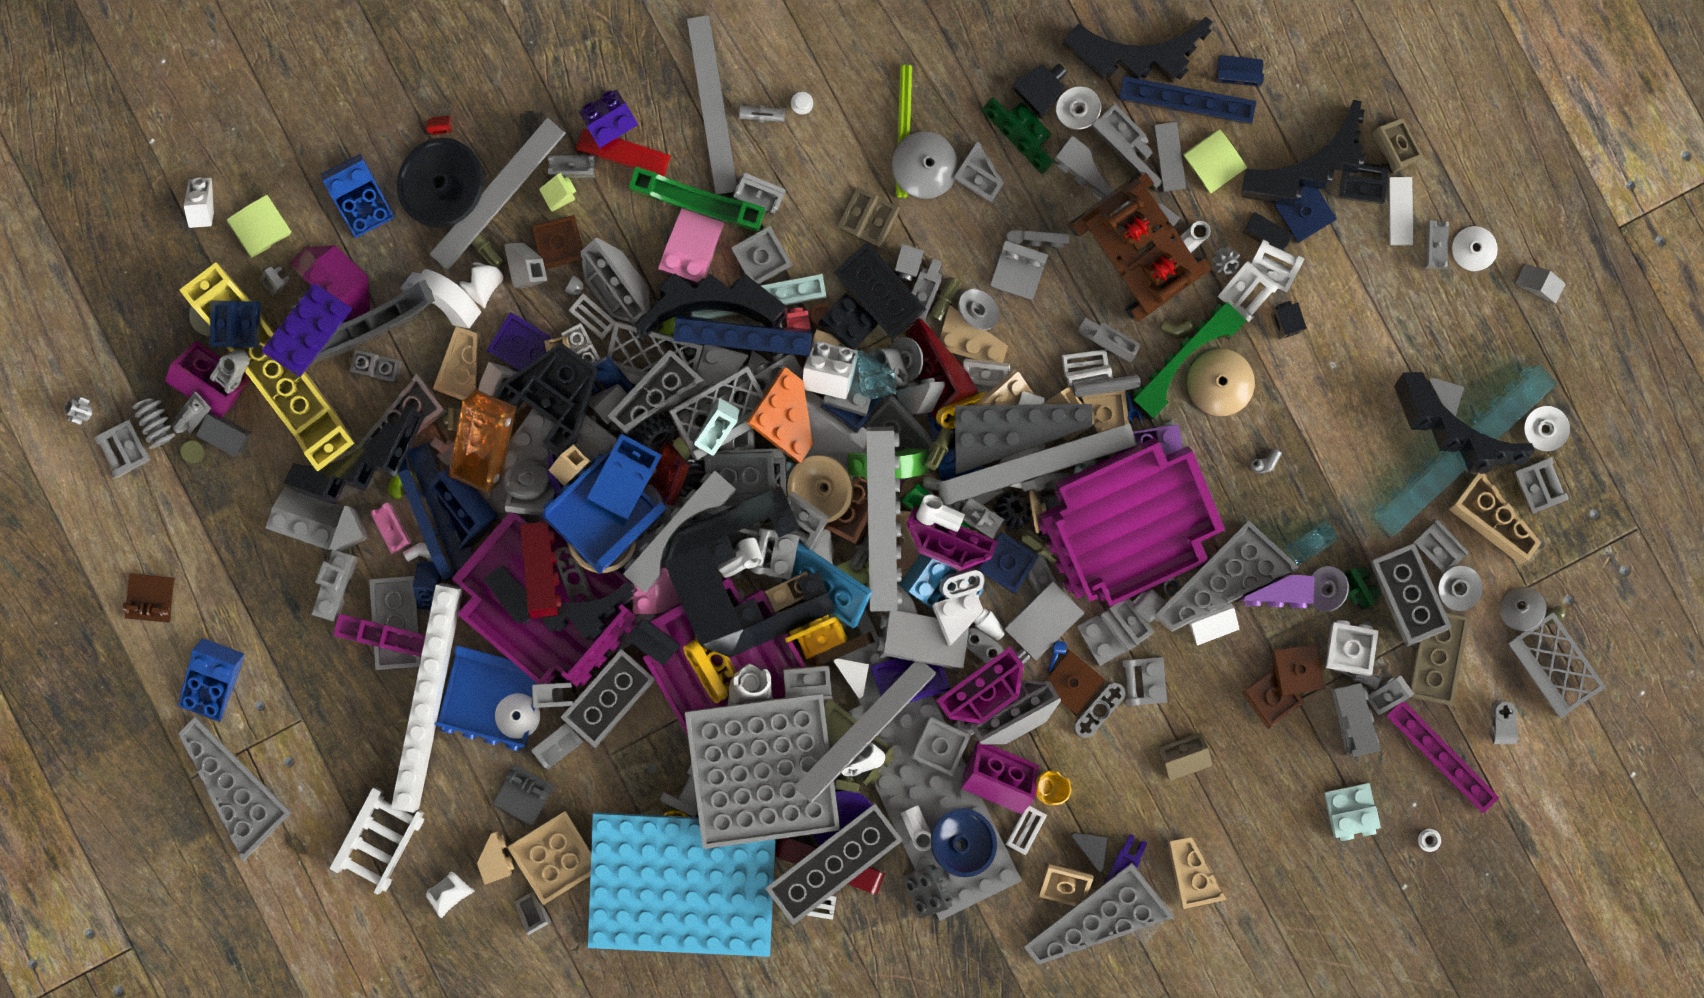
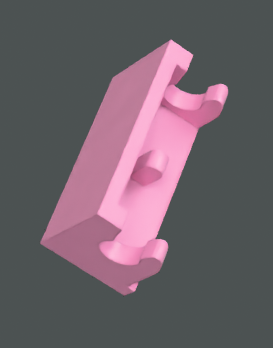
M387 502L381 508L371 511V516L391 554L412 544L391 503Z

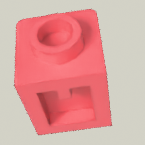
M803 308L790 309V313L786 317L787 327L811 329L808 311H803Z

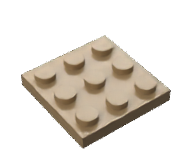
M564 811L507 847L542 905H545L591 876V850L567 811Z

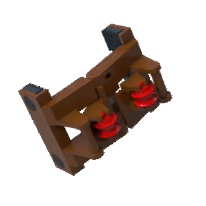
M1139 172L1067 224L1074 236L1081 237L1088 231L1093 236L1136 299L1125 310L1131 319L1137 322L1212 269L1205 258L1196 257L1194 259L1176 229L1151 196L1147 188L1152 186L1154 182L1146 172ZM1127 201L1129 202L1128 205H1126L1125 207H1123L1121 210H1119V211H1118L1117 213H1115L1114 215H1112V216L1109 215V214H1111L1113 211H1115L1116 209H1118L1120 206H1122L1123 204H1125ZM1114 228H1116V229L1118 230V232L1120 233V235L1122 236V238L1124 239V241L1121 239V237L1119 236V234L1116 232V230H1115ZM1148 242L1152 244V246H1150L1141 254H1138V252L1136 251ZM1175 273L1178 274L1176 277H1174L1172 280H1170L1169 282H1167L1165 285H1163V286L1160 287V288H1157V286H1158L1159 284H1161L1162 282L1166 281L1169 277H1171L1172 275H1175Z

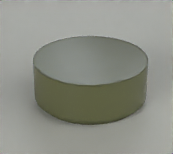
M191 440L183 444L181 456L186 462L198 463L204 458L205 449L201 443Z

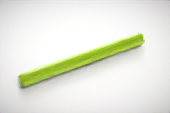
M911 65L900 66L898 144L910 135ZM896 182V197L907 198L908 194Z

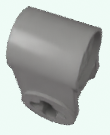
M897 348L877 349L872 353L873 358H871L883 391L890 393L895 390V387L899 385L904 386L909 382L908 373L905 370L901 354Z
M237 349L222 356L210 379L213 382L217 381L223 386L226 393L233 392L240 384L241 378L249 365L248 354L242 349Z
M1497 701L1491 709L1493 745L1517 744L1516 708L1510 702ZM1503 706L1508 709V713H1504V716L1499 714V710H1502Z

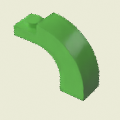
M907 448L895 452V456H899L900 469H895V478H910L929 472V468L926 466L929 449ZM848 453V472L850 476L865 477L867 479V453Z

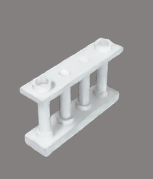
M374 787L330 869L336 873L341 872L342 869H349L377 884L374 893L378 895L382 891L386 892L392 882V879L389 877L415 830L419 831L425 819L422 818L424 812L421 810L417 811L415 816L403 810L391 808L392 804L385 801L384 797H382L384 791ZM380 808L410 824L405 835L402 836L374 821V818L371 817L374 809L378 810ZM369 828L399 844L394 855L391 856L364 842L363 838L360 837L363 830H368ZM353 849H360L388 864L383 876L381 877L353 862L352 858L349 857Z

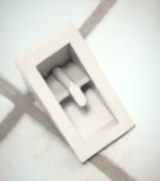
M835 659L834 663L858 698L863 697L869 664Z

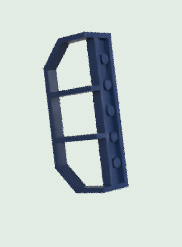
M427 442L408 450L398 475L430 556L442 579L448 581L462 568L473 555L471 547L458 550L456 544L459 542L456 535L447 526L450 524L445 512L440 511L429 488L430 483L440 472L430 444ZM407 456L411 460L423 492L418 491L409 470ZM426 498L438 530L432 528L421 499ZM439 535L442 538L455 572H452L436 538Z

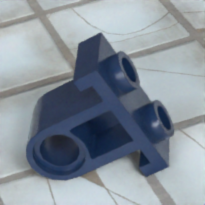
M417 561L415 579H413L412 587L418 609L427 611L431 610L436 584H440L442 579L433 561Z

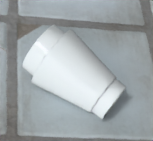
M983 608L984 611L973 621L975 627L998 641L1004 636L1006 631L992 611Z

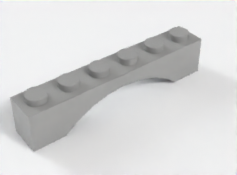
M1072 136L1056 156V166L1064 173L1069 171L1075 176L1074 180L1083 187L1086 185L1093 190L1092 194L1101 200L1113 192L1114 189L1105 182L1098 172L1091 150ZM1127 201L1125 204L1116 209L1115 212L1117 213L1123 207L1128 205L1129 202ZM1158 204L1174 227L1180 217L1163 204Z
M716 471L712 474L708 472L701 479L702 486L697 491L693 489L686 496V504L682 508L678 506L671 513V521L667 525L663 523L655 531L656 538L651 543L647 541L640 548L641 555L636 560L632 558L625 565L624 569L626 572L623 575L644 593L661 576L664 552L675 531L695 515L709 509L722 507L735 493L736 489Z

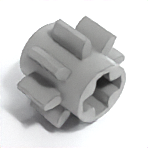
M1228 246L1220 248L1214 254V258H1212V261L1215 263L1213 267L1218 273L1222 271L1225 276L1237 271L1239 264H1241V261L1238 259L1240 254L1236 249L1231 250Z
M75 395L74 399H68L64 406V414L68 415L67 420L81 425L82 420L88 421L93 410L92 406L88 405L90 400Z

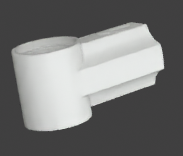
M1197 221L1180 236L1190 253L1210 236V226L1204 221ZM1196 226H1202L1205 229L1206 234L1203 238L1195 236L1194 228Z
M926 495L916 513L917 520L922 524L932 525L936 523L955 532H958L965 514L944 506L941 499L935 495Z
M747 538L739 542L737 549L734 550L736 557L718 564L717 567L723 577L729 578L745 568H754L762 564L763 557L757 540L755 538Z
M917 805L900 813L915 848L919 851L929 850L931 848V832L919 806ZM926 834L930 838V843L927 847H920L918 845L917 838L919 835Z

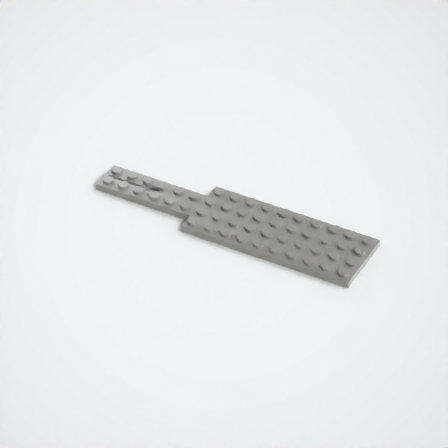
M865 609L857 627L860 629L861 635L871 631L875 642L839 657V659L869 664L863 697L858 698L861 705L847 712L857 721L880 698L871 666L890 660L888 656L885 658L879 657L880 651L877 650L879 637ZM829 614L830 619L836 617L833 614ZM840 620L843 629H845L848 624ZM933 696L908 703L877 735L894 749L892 754L895 757L887 767L883 765L879 769L878 773L881 775L874 785L897 833L903 840L902 843L915 870L919 871L932 864L939 867L942 878L938 879L937 882L945 881L939 887L947 886V889L942 892L948 890L953 900L951 902L952 907L936 913L939 920H942L1022 880L982 798L961 789L963 773L966 768L963 758L961 757L953 777L911 758L929 716L945 723ZM918 805L932 834L936 822L947 812L961 808L974 810L982 814L995 831L997 838L995 858L984 872L976 876L963 878L951 875L937 863L931 848L927 851H919L915 848L900 813ZM921 834L917 838V843L920 847H927L930 843V838L926 834ZM957 841L956 847L958 849H961V843Z

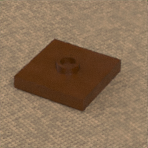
M575 215L531 226L537 253L543 259L545 270L583 260L580 252L583 250V245Z
M1317 644L1272 651L1280 696L1325 689Z
M1069 651L1045 681L1052 683L1061 699L1060 702L1077 715L1105 679L1073 652Z
M1275 667L1242 691V694L1267 729L1272 728L1304 703L1299 694L1280 696Z

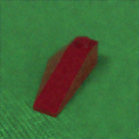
M918 319L906 331V336L918 343L923 354V367L917 379L934 378L935 382H945V387L933 411L930 413L933 419H936V415L941 408L974 396L978 390L962 365L923 319Z

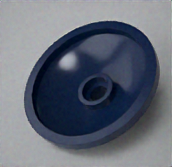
M961 808L947 812L936 822L931 834V849L935 860L942 869L951 875L967 878L984 872L991 865L997 851V838L992 825L982 814L971 809ZM957 841L961 843V849L956 847Z

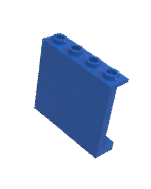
M609 450L604 455L598 454L591 463L593 465L588 470L583 468L575 476L577 480L573 484L567 483L559 491L561 495L556 499L550 498L544 504V511L541 516L599 574L658 521L667 509L662 502L657 505L643 491L628 520H625L587 500L611 453Z
M456 645L454 652L456 656L439 720L435 725L441 726L440 731L451 734H453L454 730L463 732L462 736L475 740L476 736L485 738V743L497 745L498 742L506 743V748L519 751L520 747L526 748L529 731L524 733L523 738L520 739L504 735L497 727L495 711L501 700L511 694L521 693L533 699L532 685L539 684L508 658ZM516 711L513 713V719L518 720L521 715Z

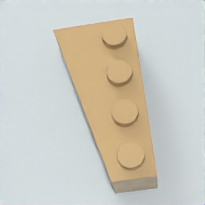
M1475 473L1448 509L1519 564L1528 561L1541 544L1525 522L1516 515L1512 506L1509 503L1507 504L1502 498L1498 489L1488 481L1485 474Z

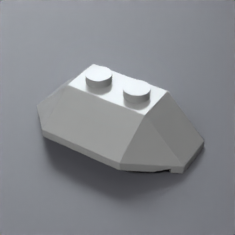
M595 238L580 251L583 258L584 280L611 317L635 324L643 314H647L650 311L649 288L621 250Z
M1022 680L1017 699L984 723H971L970 726L980 744H1007L1046 723L1061 699L1050 681Z

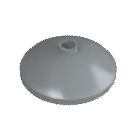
M921 131L910 134L897 145L892 157V172L897 184L907 194L919 199H932L942 195L953 185L955 181L954 176L958 172V160L953 147L945 138L933 132ZM926 159L932 161L931 167L926 165Z

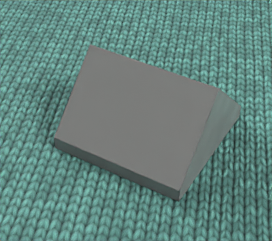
M344 506L329 549L341 552L370 538L357 509Z

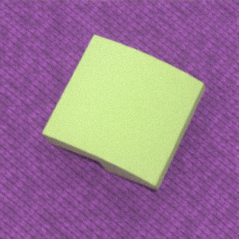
M1217 129L1182 154L1192 171L1197 174L1210 194L1247 168L1235 148L1220 129Z
M268 195L251 203L227 219V223L250 258L266 251L272 244L291 234V230Z

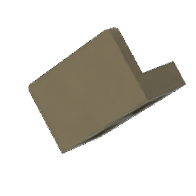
M1202 733L1159 747V752L1170 780L1212 766L1209 749Z

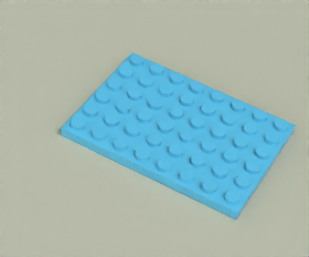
M593 812L588 948L770 957L773 898L765 888L774 882L776 839L703 849L699 817Z

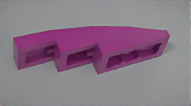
M338 614L333 634L336 637L417 657L422 656L426 636L343 614Z

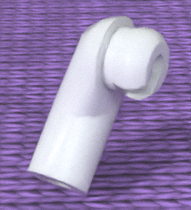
M418 543L403 552L408 562L418 556L425 557L428 561H433L425 543Z

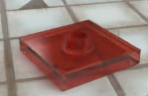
M664 443L660 453L662 456L655 467L656 472L652 476L650 483L668 505H675L690 465L672 444Z

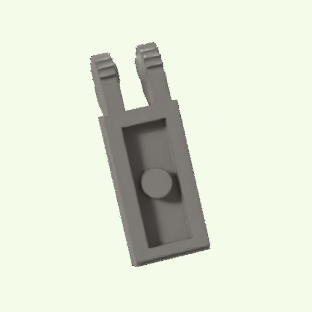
M1010 230L1006 234V240L1017 245L1022 241H1028V245L1041 246L1042 242L1051 243L1050 247L1064 248V244H1069L1070 239L1069 234Z

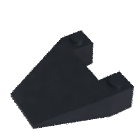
M559 343L503 382L488 403L503 416L506 415L512 418L524 402L548 419L555 426L543 440V443L547 448L560 456L578 442L598 369L563 343Z

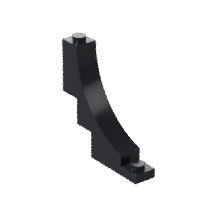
M406 405L396 425L386 423L380 432L362 448L340 460L328 463L319 471L314 466L293 463L284 484L298 493L336 505L345 485L366 491L375 471L396 477L425 416L413 407Z

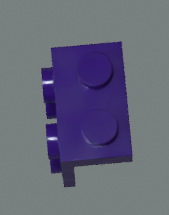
M618 90L605 92L599 100L594 103L589 102L585 104L582 110L579 111L581 118L599 148L638 125Z

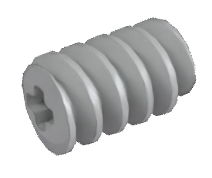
M152 398L140 401L132 406V409L138 410L135 416L142 418L139 421V425L146 426L142 430L144 435H149L146 438V442L153 443L149 446V449L164 445L175 436V433L167 434V431L172 426L163 424L168 420V417H160V414L165 409H157L156 407L161 403V400H153Z

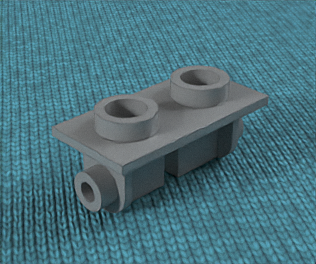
M194 392L175 416L177 420L172 424L174 432L182 433L187 430L191 434L210 411L211 407L197 392Z

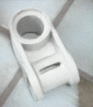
M870 742L842 771V774L845 776H857L862 772L878 768L884 763L885 753Z

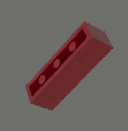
M547 522L521 524L526 593L530 618L558 615L557 607H562L560 593H556L555 586L559 585L558 571L554 572L553 564H557L556 550H552L551 543L555 542L554 529H550Z

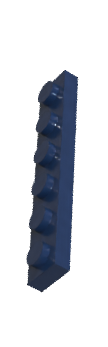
M1123 76L1119 100L1246 124L1253 123L1256 101L1125 76Z

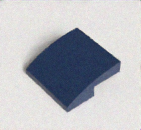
M211 301L210 347L259 348L260 302Z

